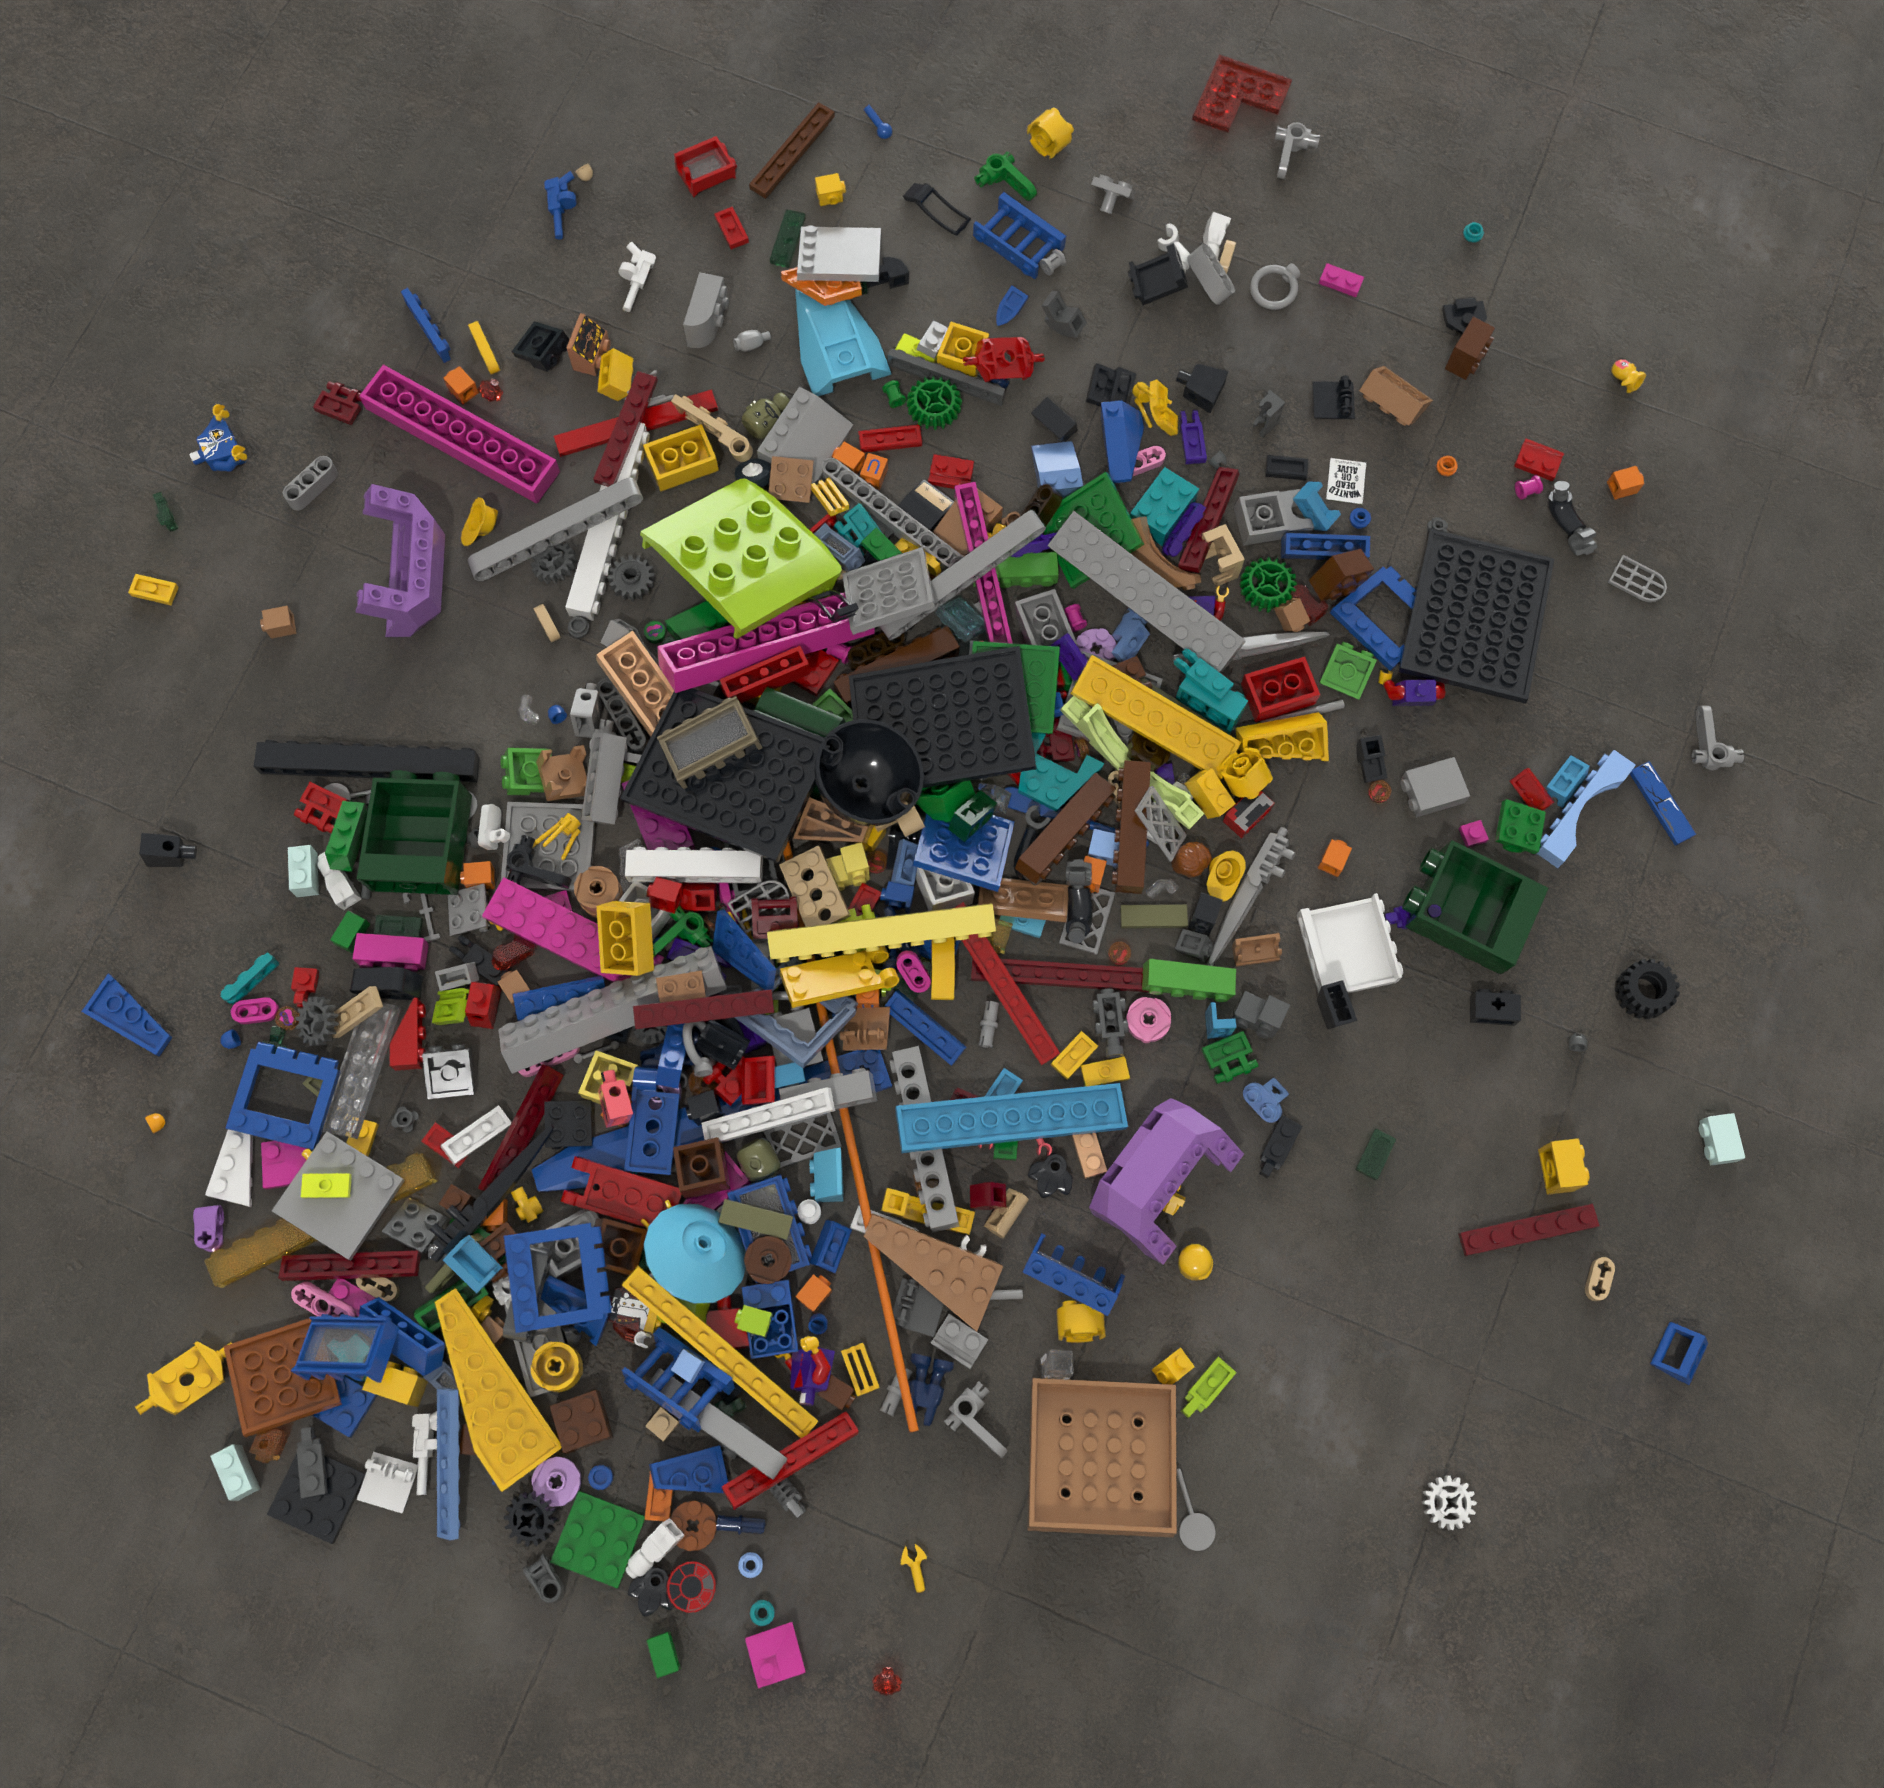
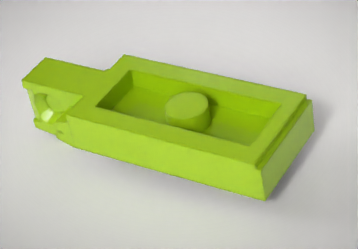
M1218 1356L1187 1392L1188 1394L1185 1396V1399L1188 1403L1180 1412L1188 1418L1196 1409L1200 1413L1207 1409L1236 1372Z

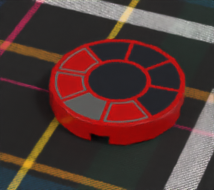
M684 1562L670 1573L666 1582V1593L676 1609L686 1613L697 1612L704 1609L712 1601L715 1593V1579L706 1565L699 1562Z

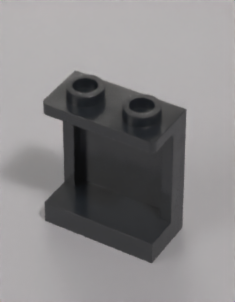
M1174 243L1166 246L1168 253L1139 265H1135L1133 261L1129 262L1130 270L1128 275L1135 286L1132 288L1135 299H1139L1143 305L1188 288L1180 253Z

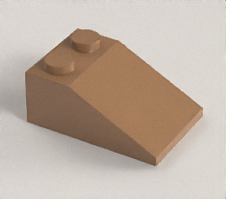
M977 488L986 530L991 532L996 523L1002 520L1003 507ZM955 500L933 533L965 557L968 551Z

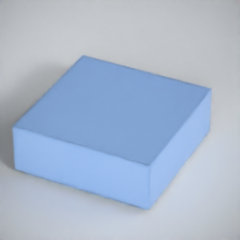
M683 1349L671 1370L687 1382L693 1383L705 1362L689 1350Z

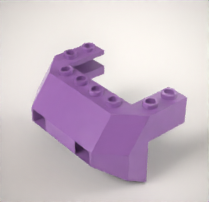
M371 484L364 494L363 514L393 521L389 588L364 583L363 590L359 589L357 592L356 613L387 619L385 637H411L441 612L445 534L415 494Z
M1170 1098L1153 1109L1102 1177L1089 1208L1092 1215L1121 1230L1145 1255L1164 1265L1177 1246L1154 1223L1155 1219L1203 1154L1213 1164L1217 1166L1222 1164L1229 1172H1232L1244 1153L1216 1124L1190 1106Z

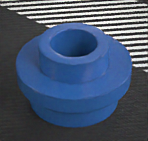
M1356 508L1351 512L1349 519L1353 527L1361 529L1368 526L1371 516L1366 509Z

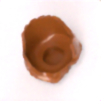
M1188 842L1179 848L1171 864L1174 872L1185 875L1188 878H1194L1202 874L1204 869L1211 863L1212 857L1204 844Z

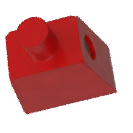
M471 982L465 1009L470 1026L494 1029L501 987Z
M731 1296L717 1301L718 1310L707 1312L706 1324L735 1349L749 1348L748 1332L737 1329L738 1324L735 1323L738 1309L741 1308L732 1309Z

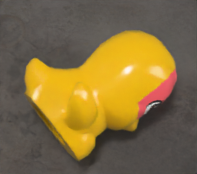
M1623 359L1616 361L1611 369L1612 375L1623 381L1621 386H1626V393L1636 391L1646 377L1644 372L1636 371V366L1633 363L1631 364Z

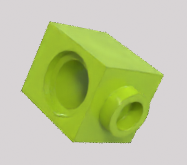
M744 1305L743 1310L738 1309L735 1323L738 1324L737 1329L767 1337L773 1314Z

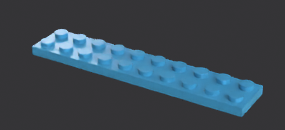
M1120 1083L899 1105L895 1107L901 1153L1116 1131L1128 1128Z

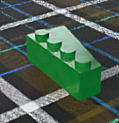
M708 601L665 620L667 631L676 641L731 625Z

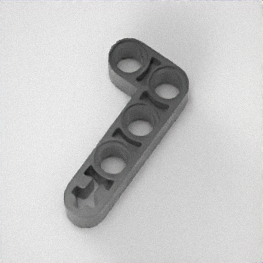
M607 676L597 684L600 699L612 721H614L619 734L622 737H627L626 744L629 752L642 755L647 746L645 735L627 703ZM606 689H612V692L609 694L603 693ZM617 706L622 707L620 711H613ZM625 724H632L629 729H623ZM636 737L640 745L636 746L632 738Z
M530 1245L537 1306H539L551 1262L552 1250ZM510 1302L503 1328V1337L532 1344L536 1330L515 1333L512 1302Z

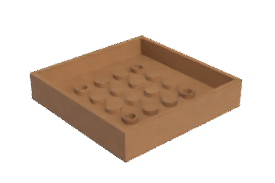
M1033 1378L1031 1382L1027 1531L1173 1538L1177 1534L1176 1385ZM1062 1417H1070L1071 1422L1068 1424L1064 1423ZM1139 1419L1142 1422V1426L1136 1427L1134 1420ZM1067 1489L1070 1493V1496L1066 1498L1061 1495V1490ZM1134 1493H1140L1142 1500L1136 1501L1133 1496Z

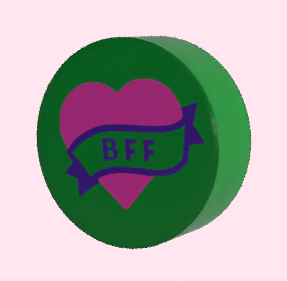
M658 621L649 622L644 628L645 638L653 644L662 642L666 637L664 625Z

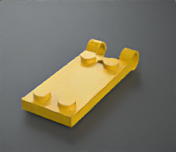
M879 946L880 950L866 952L865 950L780 968V977L792 1008L896 986L899 983V977L894 968H886L877 975L872 963H883L888 959L889 953L886 946Z

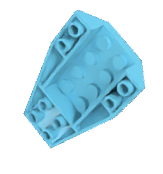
M795 288L801 365L813 394L822 396L832 393L833 383L866 373L870 374L872 380L891 375L879 339L850 300L824 306Z

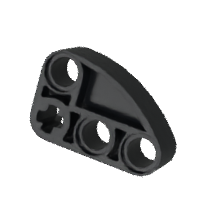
M399 967L353 969L350 992L358 995L369 986H376L380 998L413 1000V998L417 997L420 1000L424 976Z

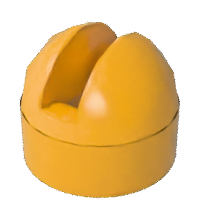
M154 1113L145 1117L153 1134L160 1131L165 1125V1119L161 1114Z

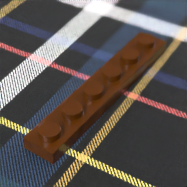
M818 102L749 184L750 190L766 199L835 117V112Z

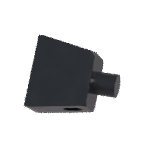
M1196 364L1191 374L1180 370L1176 382L1186 385L1183 393L1185 399L1211 413L1226 383L1228 371Z
M141 833L139 855L147 867H182L184 858L196 859L197 847L184 845L179 836Z
M1343 980L1321 986L1317 1003L1327 1029L1358 1021Z

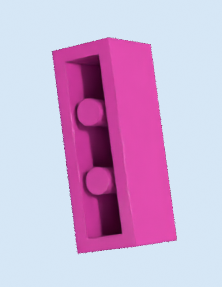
M357 933L353 960L361 968H373V966L399 967L417 972L418 969L425 970L429 944L424 938Z

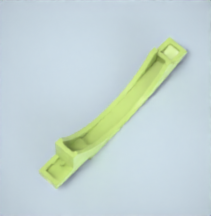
M1073 696L1060 709L1090 740L1089 743L1118 771L1119 767L1123 768L1125 760L1131 761L1127 756V746L1115 733L1102 707L1098 703L1091 709L1085 702ZM1150 771V786L1156 789L1175 819L1190 829L1202 817L1204 812L1190 799L1191 795L1188 792L1171 785ZM1151 795V800H1153L1156 803L1155 799Z

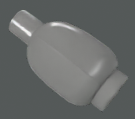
M748 330L741 332L737 338L733 339V344L736 351L748 352L759 348L764 341L770 340L771 335L769 331L760 333L758 330Z

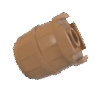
M603 866L589 867L588 870L583 873L581 872L577 876L574 883V893L581 907L596 919L597 905L619 901L623 896V890L617 877L610 869Z

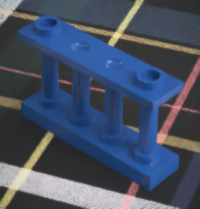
M1003 192L998 200L999 211L984 226L975 221L973 236L977 241L983 242L1017 266L1025 275L1036 279L1038 277V263L1051 249L1062 251L1065 248L1066 235ZM1004 216L1014 220L1000 237L991 232ZM1020 227H1024L1030 233L1016 248L1009 245L1006 241ZM1035 238L1045 242L1044 246L1031 259L1022 254Z
M659 1327L653 1333L656 1348L634 1373L626 1367L622 1369L625 1378L624 1383L632 1390L637 1388L679 1418L680 1424L686 1429L690 1430L693 1428L699 1432L701 1426L697 1419L698 1415L717 1392L724 1391L730 1395L735 1388L733 1378ZM683 1349H687L705 1363L694 1382L689 1383L685 1381L669 1399L660 1391L675 1374L671 1369ZM663 1353H670L674 1356V1360L652 1386L642 1379L643 1376ZM699 1379H707L711 1386L689 1412L678 1405Z

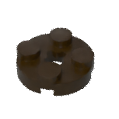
M1137 732L1128 741V758L1131 761L1151 762V772L1157 771L1170 758L1168 750Z

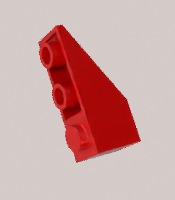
M681 883L682 898L679 905L682 909L690 911H715L717 904L716 883Z
M417 997L413 998L390 1042V1067L395 1071L423 1069L422 1054L426 1052L425 1048H423V1040L426 1039V1029L422 1025V1018L426 1017V1007Z

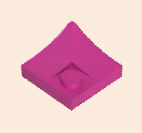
M277 1141L262 1142L263 1188L273 1189L289 1186L306 1162V1159L302 1156V1152L306 1148Z
M792 1622L745 1638L758 1689L806 1673Z

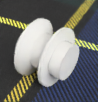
M804 1200L798 1206V1216L803 1223L813 1224L819 1220L821 1209L816 1201Z

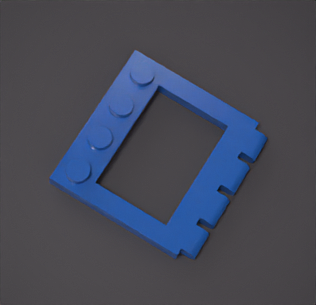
M1391 566L1387 569L1382 567L1360 585L1355 592L1349 594L1332 608L1330 612L1389 671L1401 662L1404 644L1399 648L1355 605L1384 582L1412 609L1415 598L1413 594L1416 590L1405 579L1399 582L1398 580L1401 578V575Z
M258 1042L256 1049L250 1050L225 1129L314 1150L319 1143L341 1072L337 1069L338 1060L321 1057L318 1065V1055L300 1051L296 1059L297 1050L278 1046L274 1054L275 1045ZM261 1065L323 1080L309 1125L247 1110Z
M591 1223L504 1236L515 1333L603 1319V1314L612 1313L610 1296L600 1297V1292L609 1291L607 1272L597 1273V1268L606 1267L604 1249H594V1245L603 1243L600 1226L591 1228ZM578 1238L587 1309L539 1317L530 1245Z

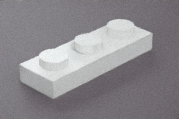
M498 1105L447 1140L440 1147L453 1165H455L510 1127L512 1122Z

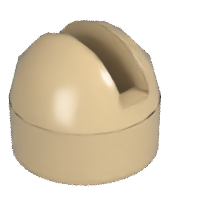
M589 163L575 171L582 181H589L593 175Z

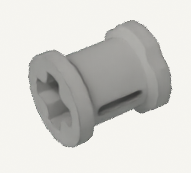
M1055 249L1049 257L1041 259L1039 263L1044 273L1050 276L1056 268L1066 264V259L1060 250Z

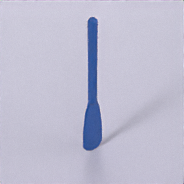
M1006 787L1000 795L1001 803L1004 806L1026 813L1031 806H1039L1040 817L1054 819L1062 810L1059 809L1056 812L1018 793V788ZM1094 821L1089 823V829L1091 830L1097 829L1115 833V828ZM1148 840L1146 841V847L1149 846Z

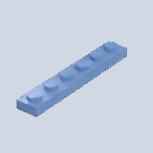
M440 1388L437 1389V1537L454 1540L459 1539L460 1471L458 1469V1456L460 1454L458 1444V1431L460 1429L458 1407L460 1405L458 1390Z

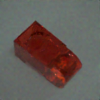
M1296 585L1293 587L1296 591H1291L1290 594L1292 598L1301 599L1310 619V622L1307 624L1311 627L1326 615L1329 606L1324 601L1318 603L1309 594L1308 588L1304 585Z
M515 934L512 942L507 945H499L494 949L491 963L495 969L506 970L531 957L534 953L535 945Z

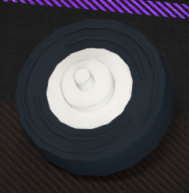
M749 459L736 467L735 479L737 481L745 478L762 488L770 482L771 467L765 460Z

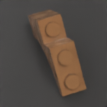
M1147 517L1132 519L1144 545L1130 554L1174 587H1182L1183 591L1194 589L1195 584L1201 583L1200 574L1184 571L1173 565L1162 555L1151 536Z

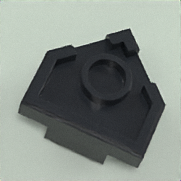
M1475 297L1456 299L1454 304L1444 305L1442 308L1446 327L1452 331L1456 330L1460 334L1464 333L1473 316L1483 322L1487 320L1483 301H1476Z

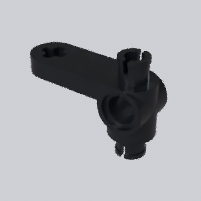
M522 835L520 843L514 844L512 851L507 856L506 870L509 871L507 879L520 885L521 878L526 877L569 889L572 882L571 878L533 866V858L536 851L532 847L535 839L529 836L526 838V835ZM524 858L525 862L522 866H515V862L518 859Z

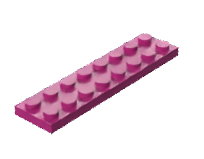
M503 877L482 914V918L598 976H603L604 979L612 983L632 976L601 973L597 923ZM657 954L653 958L654 966L662 964L664 957Z

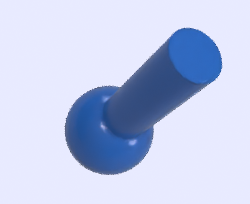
M870 105L866 106L864 111L877 127V135L882 139L891 137L892 127L887 123H883Z

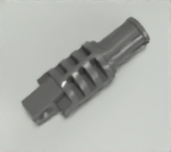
M788 1478L769 1488L784 1510L788 1511L790 1509L796 1518H799L807 1511L800 1501L803 1497Z

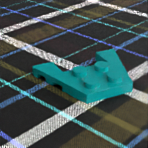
M1032 733L1037 769L1020 772L1018 793L1057 812L1086 784L1094 773L1099 772L1103 768L1104 763L1086 755L1078 773H1074L1038 755L1037 752L1046 734Z

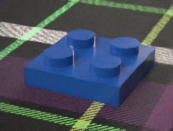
M345 1375L343 1380L336 1379L342 1405L313 1414V1416L347 1437L352 1438L378 1395L362 1390L363 1386Z

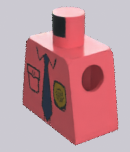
M614 1070L602 1072L603 1084L600 1085L598 1094L606 1128L629 1123L633 1111L624 1080L617 1081ZM610 1093L615 1094L617 1097L611 1096Z

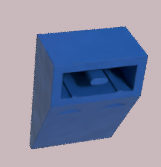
M784 1280L772 1284L742 1287L744 1305L773 1314L767 1337L748 1332L751 1359L798 1352L790 1281Z

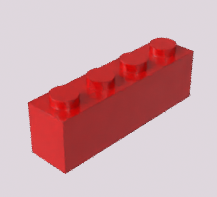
M798 646L719 680L726 699L736 696L739 702L743 703L762 695L766 687L776 689L809 675L810 668L801 646Z

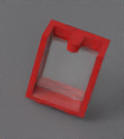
M717 136L674 154L675 169L693 198L705 189L728 179L736 178V162L733 157H729L725 144L721 143Z

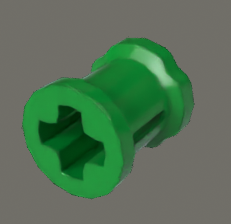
M897 380L887 382L882 387L883 392L887 394L890 408L900 407L906 402V397L902 395L899 389L900 384Z

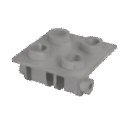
M484 883L458 890L457 895H448L450 936L479 929L480 932L488 931L490 923L482 918V914L488 906L487 896L489 895Z

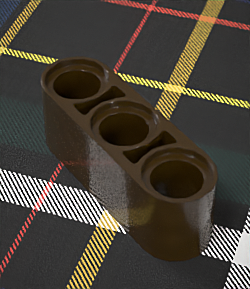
M1048 484L1041 485L1020 516L1033 510L1046 527L1061 505V494Z
M883 632L852 647L848 651L849 668L855 671L858 666L862 664L868 665L874 662L877 657L892 653L899 646L905 647L904 633L895 638L900 640L898 643H892ZM873 648H880L881 651H880V652H873L872 649H873ZM854 657H861V658H862V660H861V661H858V662H857V661H854V660H852V659H853Z

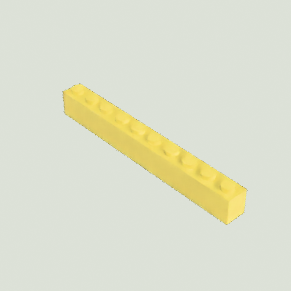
M991 903L768 931L767 937L770 960L776 959V963L788 962L790 961L789 957L798 956L799 960L811 959L812 954L821 953V957L834 956L835 951L853 954L857 953L859 948H866V952L880 950L879 946L888 945L889 949L900 948L902 943L911 942V946L924 945V940L933 939V943L947 942V937H955L956 940L969 939L971 934H978V938L992 936L991 932L996 931L993 904Z

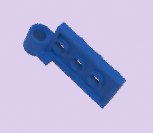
M635 1067L631 1096L633 1115L629 1123L624 1171L671 1175L673 1147L675 1146L680 1094L657 1092L658 1085L655 1084L657 1068ZM653 1097H659L662 1101V1106L658 1110H652L649 1106V1102ZM651 1120H656L659 1123V1130L656 1133H649L647 1131V1123ZM648 1143H653L657 1147L656 1154L651 1157L644 1153V1147Z

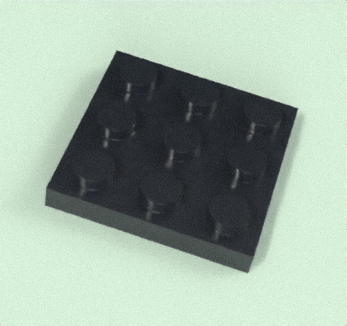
M296 1454L267 1515L334 1544L361 1489L366 1473L324 1455L328 1494L301 1498Z

